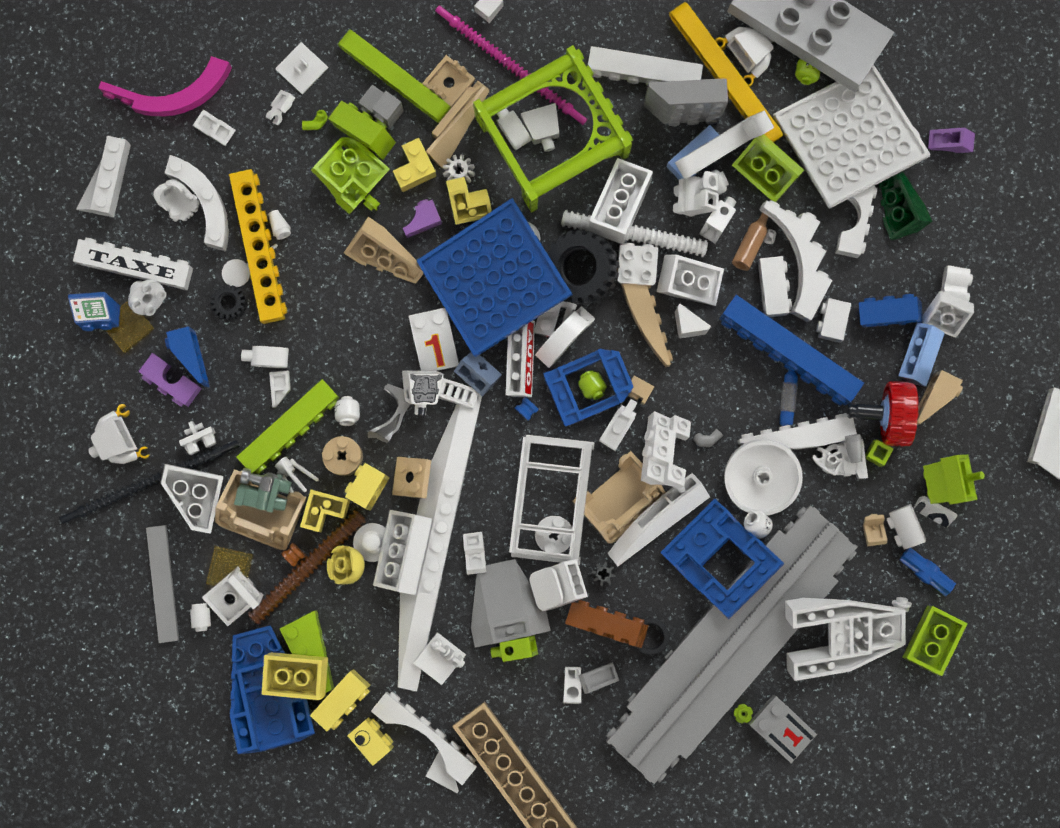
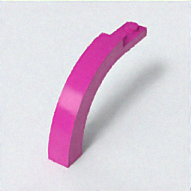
M211 56L204 72L193 84L180 92L167 96H144L102 81L99 89L103 96L109 99H114L115 97L121 99V102L126 105H132L131 108L136 113L149 116H173L193 110L209 100L224 84L232 67L229 62Z

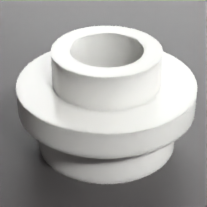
M897 597L896 600L892 601L893 607L904 608L905 612H908L912 605L911 602H908L907 598Z

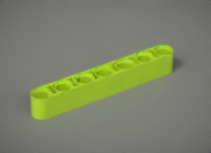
M349 29L337 44L349 56L434 121L440 123L451 109L443 99Z

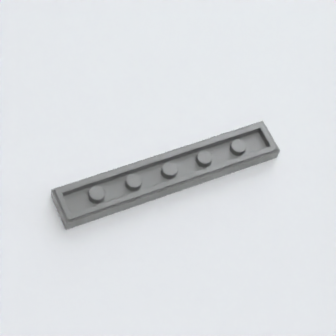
M167 525L148 527L146 532L159 643L179 641Z

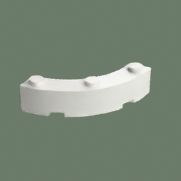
M170 155L165 174L170 179L178 180L196 194L203 207L206 219L204 243L208 247L226 251L229 237L227 212L219 193L206 176L196 167Z

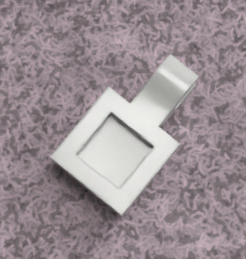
M280 90L272 102L271 106L273 108L266 114V118L271 120L275 116L272 123L279 125L282 121V112L286 113L290 109L295 97L288 92Z

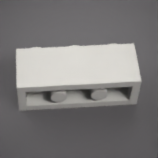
M783 256L760 258L758 269L764 314L768 317L786 316L790 313L789 310H792L791 299H788L787 291H790L789 280L785 278L787 262L783 261Z

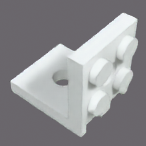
M236 567L202 598L220 619L229 626L250 607L252 609L256 608L260 604L263 594L259 593L253 586V582L242 574L239 567ZM225 595H234L235 602L232 604L227 603Z

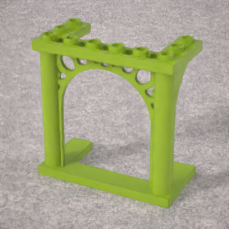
M574 45L566 49L565 55L481 102L479 98L473 102L474 117L483 132L488 131L520 185L522 198L531 213L538 209L539 196L602 160L617 155L624 160L630 154L631 141H633L628 131L625 132L622 128L623 122L618 114L615 115L612 111L613 105L611 101L603 96L602 92L604 91L601 84L594 81L592 69L589 65L585 66L582 61L584 57L579 49L576 50ZM563 73V81L558 82L556 78H561L560 75ZM569 73L576 81L574 84H569L567 82V76ZM581 80L583 88L585 87L584 90H580L578 87V85L581 83ZM555 86L570 89L580 95L591 110L593 117L591 138L585 148L577 155L529 182L491 117L542 88ZM594 100L595 104L591 105L589 102ZM601 115V119L606 122H599L597 117ZM599 127H607L610 129L611 134L609 136H601L598 134L597 129ZM596 138L600 140L597 145L594 144Z

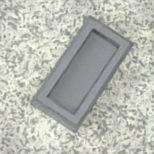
M613 662L578 675L585 694L619 681Z

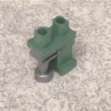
M243 468L240 478L241 484L237 489L234 505L250 506L260 510H267V512L271 513L274 510L284 511L288 499L280 498L278 494L279 492L289 494L292 482L282 479L283 475L266 473L264 475L251 474L250 469ZM250 481L259 484V487H254L246 484H248V482Z

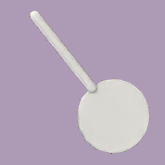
M274 244L272 247L275 249L278 245ZM239 259L228 261L222 269L224 282L230 286H243L250 277L248 263L246 264Z

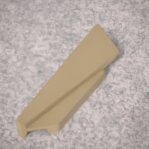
M479 81L473 87L467 88L432 131V136L436 140L426 150V153L431 160L442 168L443 165H447L446 160L451 158L474 119L473 102L479 98L481 102L484 101L489 93V89Z

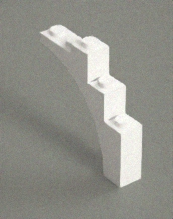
M771 200L766 201L759 210L770 217L783 230L796 255L798 290L790 313L806 322L811 321L832 282L828 278V274L823 271H816L826 250L822 249L823 246L814 241L810 242L820 221L816 220V216L809 212L802 213L797 218L794 212L779 208L780 205Z

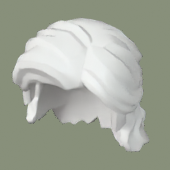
M167 180L166 183L159 185L154 190L153 195L156 202L166 211H169L170 218L175 222L179 219L187 221V219H190V216H193V212L196 213L198 211L200 201L197 199V196L192 194L186 185L178 180Z

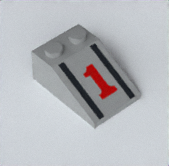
M772 695L751 721L747 723L790 763L799 756L817 735L775 695Z

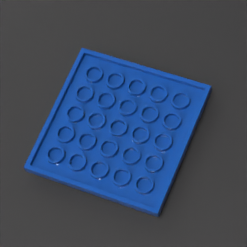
M513 198L416 260L475 357L573 295Z

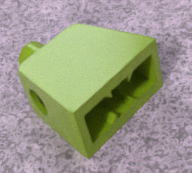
M535 635L500 642V646L491 648L492 659L502 658L503 662L538 655ZM510 647L513 648V653L510 652Z

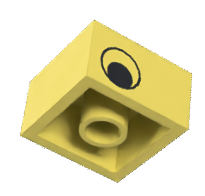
M368 717L347 736L373 766L390 752L394 746L392 745L393 740L391 737L379 730L380 724L374 718L371 720Z

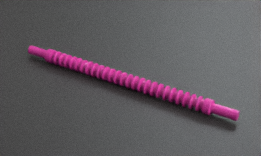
M440 5L436 8L435 12L450 22L449 25L451 27L457 28V31L460 30L461 34H465L466 38L469 37V40H473L474 44L477 43L478 47H482L483 51L486 50L487 54L490 53L491 57L494 56L495 60H499V64L503 63V67L507 66V70L511 69V73L515 72L516 77L520 76V80L529 75L528 70L524 71V67L520 68L519 63L515 64V60L511 61V57L507 58V54L503 55V51H498V47L494 48V44L490 45V41H485V37L481 38V34L477 35V31L473 32V28H468V24L464 25L465 22H461L458 16H453ZM549 87L537 91V93L541 92V96L545 95L546 100L550 99V103L554 102L558 105V109H562L565 115L569 114L582 125L588 120L577 112L572 104L566 103L565 99L562 100L561 96L558 97L557 93L554 94L553 90H549Z

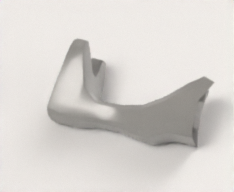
M390 384L385 385L384 390L396 399L398 407L389 421L368 432V438H377L386 443L399 430L402 418L407 408L411 405L405 401L404 389Z

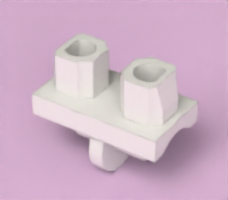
M191 421L189 422L190 428L184 430L186 436L191 433L193 435L179 440L180 445L185 447L189 455H193L200 451L196 443L200 440H203L206 448L215 445L214 434L216 432L211 426L198 432V430L204 428L203 424L195 425Z

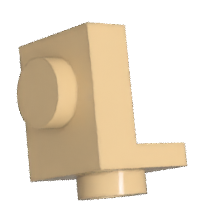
M871 514L864 518L863 529L867 546L887 544L884 515Z

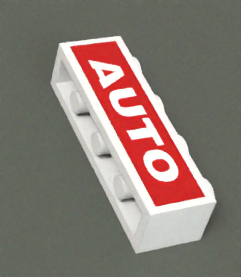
M531 321L508 336L507 396L532 397L535 321Z

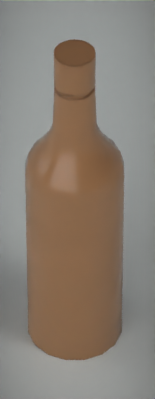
M763 212L760 218L749 226L732 261V264L741 270L748 271L767 234L766 222L768 216Z

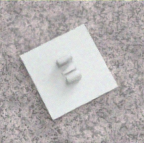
M301 42L275 69L303 95L328 69V66Z

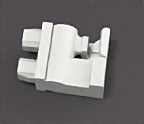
M705 171L704 179L696 176L679 179V185L674 186V194L678 197V203L673 205V212L692 217L717 211L719 206V175ZM711 198L713 199V204H712V205H711V204H708V201H709Z

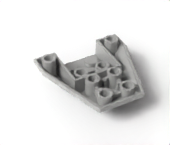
M516 559L486 565L485 573H477L471 632L475 647L551 631L547 612H542L537 607L531 585Z

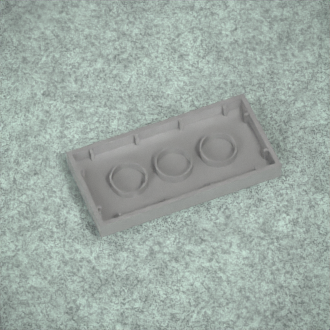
M733 0L727 10L731 15L854 93L894 34L892 30L844 0Z

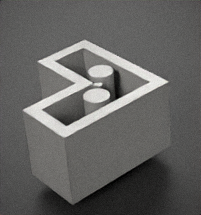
M371 85L359 101L361 112L365 111L376 119L375 122L379 120L389 129L404 112L401 101L387 91L383 93L374 85Z

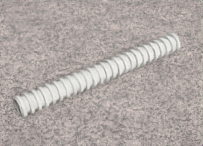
M565 210L561 225L562 227L566 225L568 228L574 227L573 229L575 230L576 228H579V230L584 229L588 232L591 215L587 217L585 214L579 215L578 212L574 214L573 211L569 213L568 210ZM637 225L631 226L626 241L631 239L634 242L636 240L637 243L654 244L655 247L659 245L660 248H672L673 251L677 249L678 252L682 250L684 253H695L696 256L701 254V257H704L708 246L707 240H696L694 237L690 239V236L685 238L684 235H672L671 232L667 234L666 231L662 233L661 230L657 232L655 229L649 230L648 227L643 229V226L639 228Z

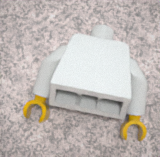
M737 27L726 34L724 39L719 37L715 41L723 43L720 46L722 51L726 48V43H728L727 46L747 73L751 72L750 75L743 77L744 80L746 78L751 80V83L748 85L750 87L753 84V79L755 77L758 78L768 68L771 60L770 52L773 50L771 43L774 41L755 29Z
M119 405L116 412L112 411L99 419L95 433L91 435L94 446L89 448V454L93 458L100 456L102 460L109 459L111 463L125 464L137 460L138 457L146 459L150 456V454L146 456L141 455V451L148 449L147 447H141L138 452H135L137 447L122 417H127L130 411L120 412L126 405Z

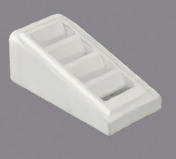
M443 378L439 399L472 409L475 408L479 396L478 392L472 387ZM454 388H457L454 397H451ZM464 390L462 399L460 400L459 397L461 391ZM469 392H471L472 394L469 402H466Z

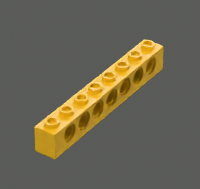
M252 169L231 173L229 176L260 322L266 324L284 320L287 308L285 302L282 303L281 301L283 289L281 284H278L276 278L279 277L277 265L274 266L273 264L275 252L274 248L269 245V240H272L270 230L266 229L265 222H268L266 211H262L261 207L264 201L262 193H258L257 186L260 185L258 175L254 174ZM245 188H252L251 194L243 195ZM249 206H256L254 213H247ZM259 224V230L251 232L252 225ZM262 242L264 243L263 248L259 251L255 250L256 243ZM266 260L268 262L267 267L260 269L258 267L259 263ZM265 279H271L272 283L269 287L262 286ZM270 297H274L276 300L272 306L266 304L267 299Z

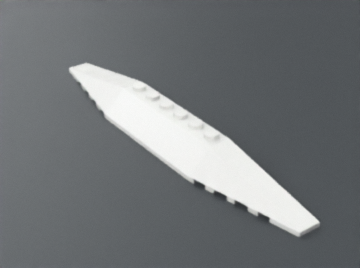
M464 390L462 391V393H461V395H460V398H459L460 400L462 399ZM469 392L466 402H469L471 392ZM480 394L474 409L456 404L431 461L427 497L419 501L417 515L431 518L432 522L416 594L400 592L399 688L417 691L422 670L413 662L428 644L482 396Z

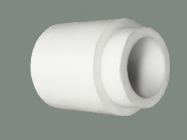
M207 603L193 604L190 610L191 628H195L196 632L207 631V627L211 626L210 608H208Z

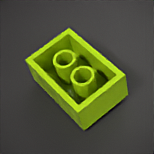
M764 134L754 138L732 164L734 168L774 202L786 192L804 171L803 168Z
M927 605L902 658L936 675L943 676L968 623L934 606Z

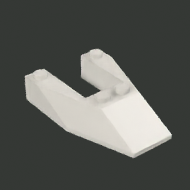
M799 598L785 601V618L793 629L828 623L829 646L786 653L787 671L794 681L850 672L906 645L904 608L837 599Z

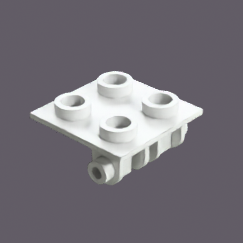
M437 632L413 664L442 685L456 667H463L465 664L463 658L466 654Z

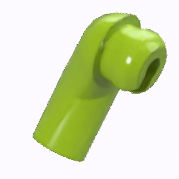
M319 110L313 121H302V129H321L328 119L326 112Z

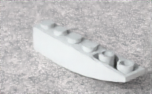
M844 413L835 415L836 419L828 420V417L817 419V423L809 424V421L801 422L795 428H791L790 425L779 427L780 431L772 432V429L760 431L761 435L753 436V433L741 435L742 439L737 441L738 444L743 445L757 439H770L786 445L789 449H806L844 442L845 436L857 433L853 418L849 419L847 414Z
M691 473L685 478L683 488H671L650 505L629 526L608 552L617 566L621 565L710 498L703 484Z

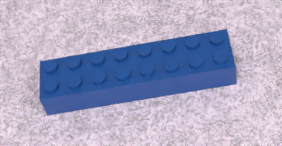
M735 295L719 318L723 326L728 329L733 328L737 331L739 337L752 341V345L756 349L768 352V356L772 360L784 363V367L788 371L797 372L801 375V380L808 384L811 382L817 386V391L824 395L827 393L833 397L831 400L839 406L851 403L864 382L738 295Z

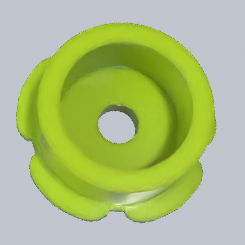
M368 194L364 198L365 202L363 204L371 211L373 209L378 210L377 207L380 203Z
M741 704L738 708H735L734 716L737 722L748 723L751 721L753 711L750 707Z

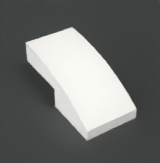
M205 110L201 112L193 124L195 128L226 146L236 131Z
M482 532L463 534L467 575L485 573L486 561Z

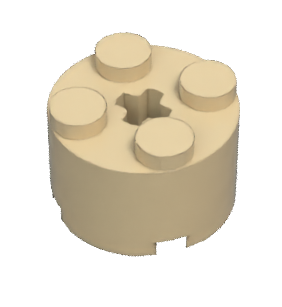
M340 436L331 439L325 445L322 458L324 465L330 472L339 476H349L354 474L362 464L363 453L361 447L354 440ZM341 452L347 453L345 455V457L347 458L345 461L342 459L339 460V454Z

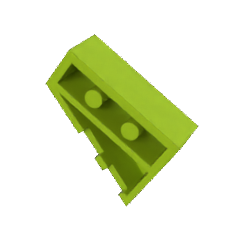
M341 100L328 118L336 128L350 138L362 143L368 150H373L381 160H384L396 143L386 131L385 124L379 120L373 121L368 113L365 111L359 112L358 108L350 102L346 104Z

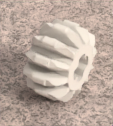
M453 155L454 161L448 158L446 161L449 165H443V169L446 170L443 176L448 177L447 181L465 177V180L470 183V177L475 175L471 171L475 168L473 164H470L471 159L468 158L464 161V155H461L460 159ZM458 167H461L463 171H460V174H456Z

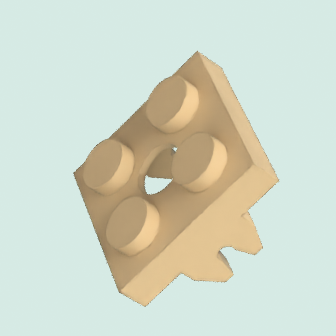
M446 55L422 84L452 108L467 88L474 83L475 78L467 72L464 66H460L458 61H453ZM448 77L453 78L455 81L454 86L451 88H447L443 84L444 80Z
M397 457L392 495L426 499L431 460ZM408 472H412L414 475L413 481L410 483L406 481Z

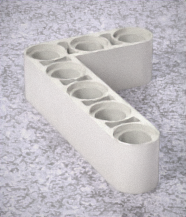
M764 110L741 121L679 159L675 164L683 178L686 179L747 141L770 131L774 126Z

